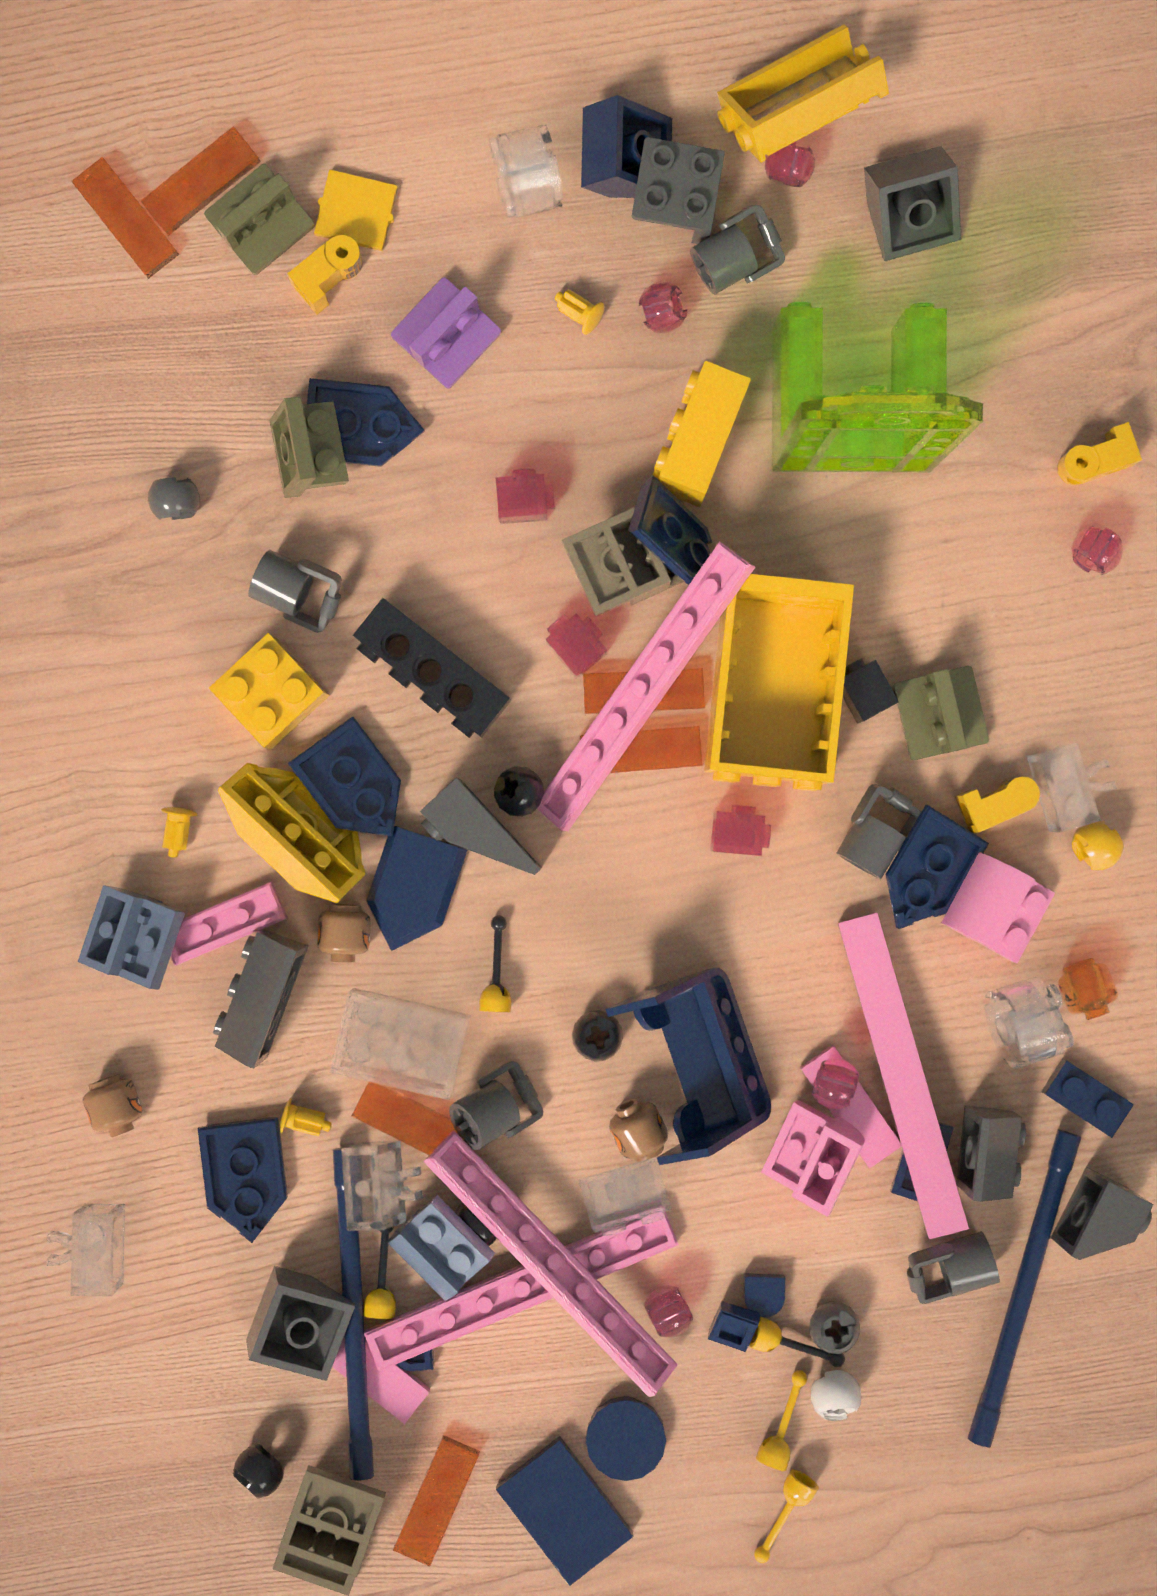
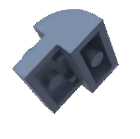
M103 885L78 962L107 975L120 976L148 989L159 990L185 912L163 904V901L143 894Z
M438 1195L421 1210H417L395 1230L387 1241L444 1301L456 1295L464 1283L489 1263L495 1254Z

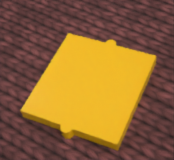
M329 169L323 197L318 199L320 210L314 231L315 236L331 239L336 235H347L353 238L358 246L383 251L389 224L394 222L392 210L398 189L397 185Z

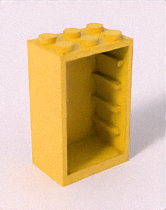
M758 574L749 575L720 616L704 772L713 773L714 781L737 783L740 782L741 776L753 777V785L777 787L781 786L782 780L793 781L792 789L807 791L822 790L823 784L834 783L854 585Z

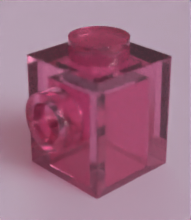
M517 469L512 471V476L495 477L500 524L548 521L547 509H555L553 485H545L544 474H536L535 469Z
M576 613L569 619L564 614L547 628L551 635L545 639L546 644L575 679L579 678L607 655V649L598 640L603 634L589 617L582 620Z
M732 805L731 812L714 811L710 851L762 856V848H769L771 825L765 824V816L755 815L756 807Z

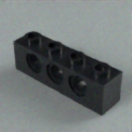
M384 598L379 601L352 635L361 642L356 648L373 663H376L379 658L392 667L388 674L406 689L412 682L424 692L419 699L437 713L442 708H445L455 716L451 724L468 738L474 732L482 738L511 702L510 697ZM398 636L406 637L409 640L408 652L401 657L391 656L388 650L390 641ZM428 661L438 662L441 666L440 677L434 682H425L420 677V668ZM458 686H467L472 689L473 699L466 707H456L452 704L451 694Z

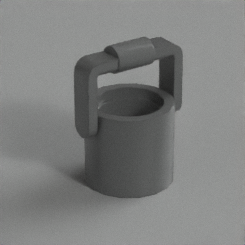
M759 205L748 206L719 223L721 231L690 249V254L699 276L714 295L743 278L746 283L753 282L781 266L785 261V254L780 245L782 240L772 218H767L764 209ZM751 214H754L763 240L775 258L758 268L755 254L746 236L735 225V223Z
M269 549L261 558L254 572L248 594L250 598L284 612L283 617L319 633L326 628L330 619L335 617L341 599L339 590L342 578L338 573L309 560L302 559L297 562ZM314 577L330 583L329 590L325 593L319 612L321 615L319 620L300 612L308 597Z
M877 784L870 785L852 814L851 821L854 824L836 854L857 868L881 880L910 833L921 811L912 805L910 798L895 788L887 789ZM879 795L883 797L886 803L900 812H906L910 815L901 832L868 815Z
M514 1061L501 1065L477 1080L479 1087L454 1102L449 1109L451 1122L456 1132L473 1150L483 1148L504 1133L507 1138L516 1135L541 1119L544 1112L531 1081L527 1075H524L519 1064ZM507 1070L514 1081L513 1084L532 1114L521 1122L519 1108L515 1099L503 1084L493 1080Z
M982 1231L916 1251L908 1257L909 1268L907 1269V1277L910 1290L916 1293L919 1302L922 1304L951 1296L954 1297L1000 1282L992 1250ZM938 1262L945 1282L926 1287L921 1267Z

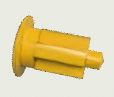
M570 289L566 290L564 294L559 291L555 296L559 311L581 324L584 335L590 334L601 321L605 309L603 302L593 305Z
M164 807L161 811L167 813L162 847L169 849V857L176 858L179 851L186 850L190 818L198 816V814L186 808Z
M289 1098L281 1117V1133L284 1127L319 1136L321 1130L327 1132L331 1130L332 1122L324 1120L326 1113L292 1105V1098Z

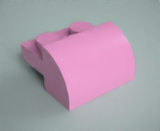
M979 852L941 923L1004 958L1018 963L1055 893L1035 882L1034 878L1018 869Z
M796 1100L793 1102L761 1173L793 1190L792 1197L828 1217L858 1158L865 1139L858 1129L843 1118L837 1116L833 1119L806 1103Z

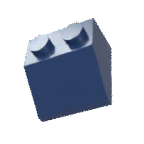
M619 95L583 107L581 188L609 198H635L644 140L650 137L672 141L673 118Z

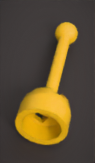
M797 1370L792 1374L793 1387L777 1434L764 1439L756 1455L757 1461L780 1471H786L790 1461L791 1451L784 1440V1436L800 1389L808 1380L807 1374L802 1370Z
M792 1469L786 1477L783 1492L787 1503L764 1544L757 1547L754 1551V1557L759 1563H766L769 1560V1550L794 1506L798 1507L809 1504L818 1491V1484L807 1474Z

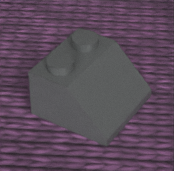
M942 146L864 167L867 205L884 261L961 240L958 166Z
M965 1105L956 1185L973 1201L983 1202L1013 1198L1014 1187H1019L1021 1164L1017 1163L1018 1147H1023L1025 1143L1026 1126L1025 1123L1021 1122L1022 1117L1013 1111Z
M1086 1167L1050 1238L1078 1260L1135 1242L1139 1233H1144L1152 1219L1151 1209L1154 1204L1122 1184Z
M274 1266L246 1338L249 1361L327 1381L353 1314L355 1303L312 1276Z

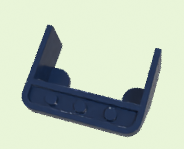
M715 967L642 991L605 1009L608 1017L634 1011L636 1020L645 1030L653 1031L662 1028L687 1103L676 1110L673 1120V1128L680 1144L658 1156L659 1165L712 1156L768 1120L771 1114L770 1095L730 980L722 969Z

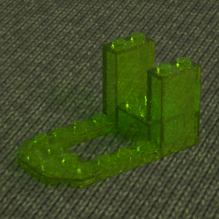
M792 302L787 307H781L772 329V472L931 473L983 422V403L970 400L968 397L947 393V308H935L933 303L927 302L915 303L910 305V308H905L891 330V392H887L886 386L868 385L860 387L859 392L825 396L822 395L823 308H812V304L809 302Z

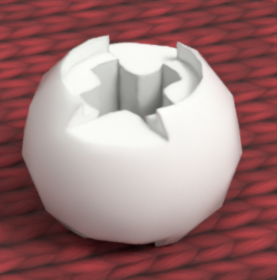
M843 1370L825 1372V1377L815 1380L812 1384L811 1403L814 1410L825 1420L847 1419V1414L855 1410L857 1412L860 1407L861 1388L857 1380L850 1373Z

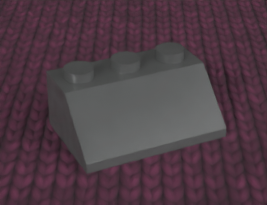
M264 929L257 931L255 937L251 935L248 937L241 958L246 959L242 974L236 973L228 989L227 996L232 997L228 1012L222 1011L214 1027L213 1034L218 1035L215 1044L216 1048L253 1069L267 1059L308 945Z

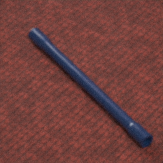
M1058 1129L1048 1161L1047 1175L991 1367L967 1439L982 1447L990 1448L1001 1415L1000 1407L1066 1181L1069 1173L1072 1171L1081 1141V1136Z
M343 1147L333 1149L334 1185L337 1190L342 1295L355 1303L353 1314L344 1334L349 1418V1476L351 1480L361 1481L374 1477L372 1438L369 1428L357 1201L359 1181L357 1147Z

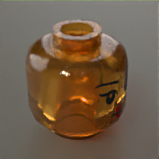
M1090 958L1063 968L1064 975L1059 978L1058 986L1069 1013L1073 1015L1084 1013L1086 1020L1110 1013L1108 1005L1117 1000L1118 992L1107 965L1095 963L1094 958Z

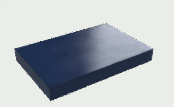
M561 1436L496 1485V1491L569 1586L634 1537L633 1530Z

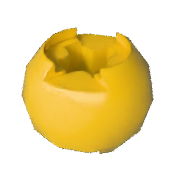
M1092 820L1082 824L1075 831L1071 845L1076 857L1080 862L1084 860L1091 867V870H1105L1113 867L1120 860L1124 849L1123 841L1115 828L1111 830L1104 823L1105 821Z

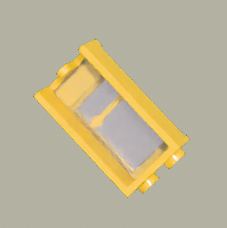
M843 24L718 91L717 94L721 109L717 111L719 121L726 133L732 132L736 136L737 142L744 152L749 150L762 163L766 160L765 155L769 156L859 108V104L870 102V98L877 95L881 99L888 95L889 90L883 59L878 55L870 60L868 50L864 44L854 48V56L848 27Z

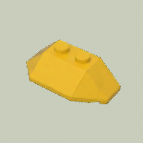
M246 763L219 787L218 792L237 834L296 890L338 903L365 876L358 831L335 828L294 772L258 767L257 764Z

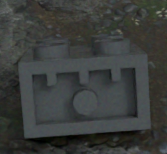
M647 137L644 140L632 218L639 221L694 230L691 243L698 244L709 238L712 230L725 151Z

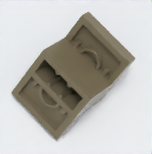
M635 507L562 539V544L595 617L627 602H630L632 606L683 582L629 531Z
M308 1465L281 1540L273 1570L349 1596L355 1577H357L386 1492Z

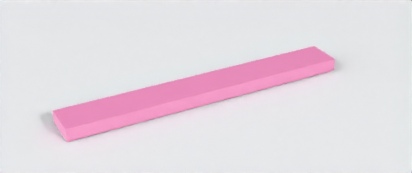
M719 541L544 791L541 804L537 810L561 831H569L754 570L755 566L724 543Z
M878 913L838 923L928 1238L933 1239L968 1230V1223Z
M455 1131L449 1133L423 1162L648 1397L656 1395L678 1364Z
M661 1205L568 1244L565 1247L596 1279H599L679 1244L664 1207ZM521 1264L461 1289L447 1301L440 1298L366 1329L364 1335L378 1370L381 1371L554 1297Z

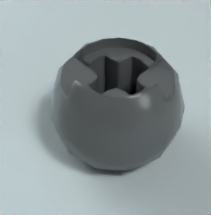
M176 477L155 480L148 491V503L152 513L159 520L172 517V520L186 519L195 516L200 504V495L197 486L189 478L178 481Z
M830 1301L820 1305L814 1311L810 1319L809 1332L812 1341L818 1348L828 1353L841 1354L850 1350L857 1342L860 1335V1322L857 1314L851 1307L840 1302ZM838 1320L841 1325L838 1328L837 1335H831L828 1330L831 1328V1321Z

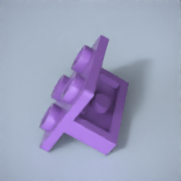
M444 277L391 332V336L445 388L450 389L500 336L501 329L479 309L477 297L467 287L460 291Z

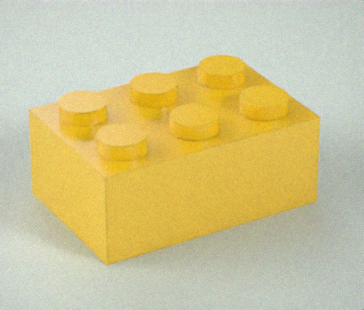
M708 361L704 362L701 372L693 370L682 399V403L687 404L686 410L677 408L667 440L673 443L671 448L662 446L652 475L676 498L699 508L751 381L749 377Z

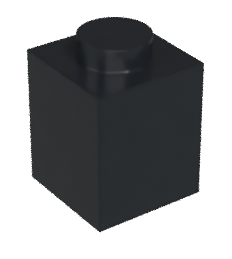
M861 658L846 666L843 698L857 724L899 703L876 660L865 665Z

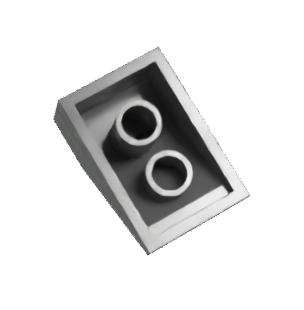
M455 778L420 811L426 818L421 822L422 826L436 841H441L445 838L449 843L533 875L542 868L459 778Z

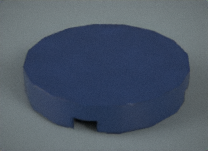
M628 1396L613 1398L599 1406L591 1416L586 1431L588 1455L596 1468L608 1477L622 1481L643 1478L656 1468L664 1455L666 1435L663 1421L654 1407L648 1403H643Z

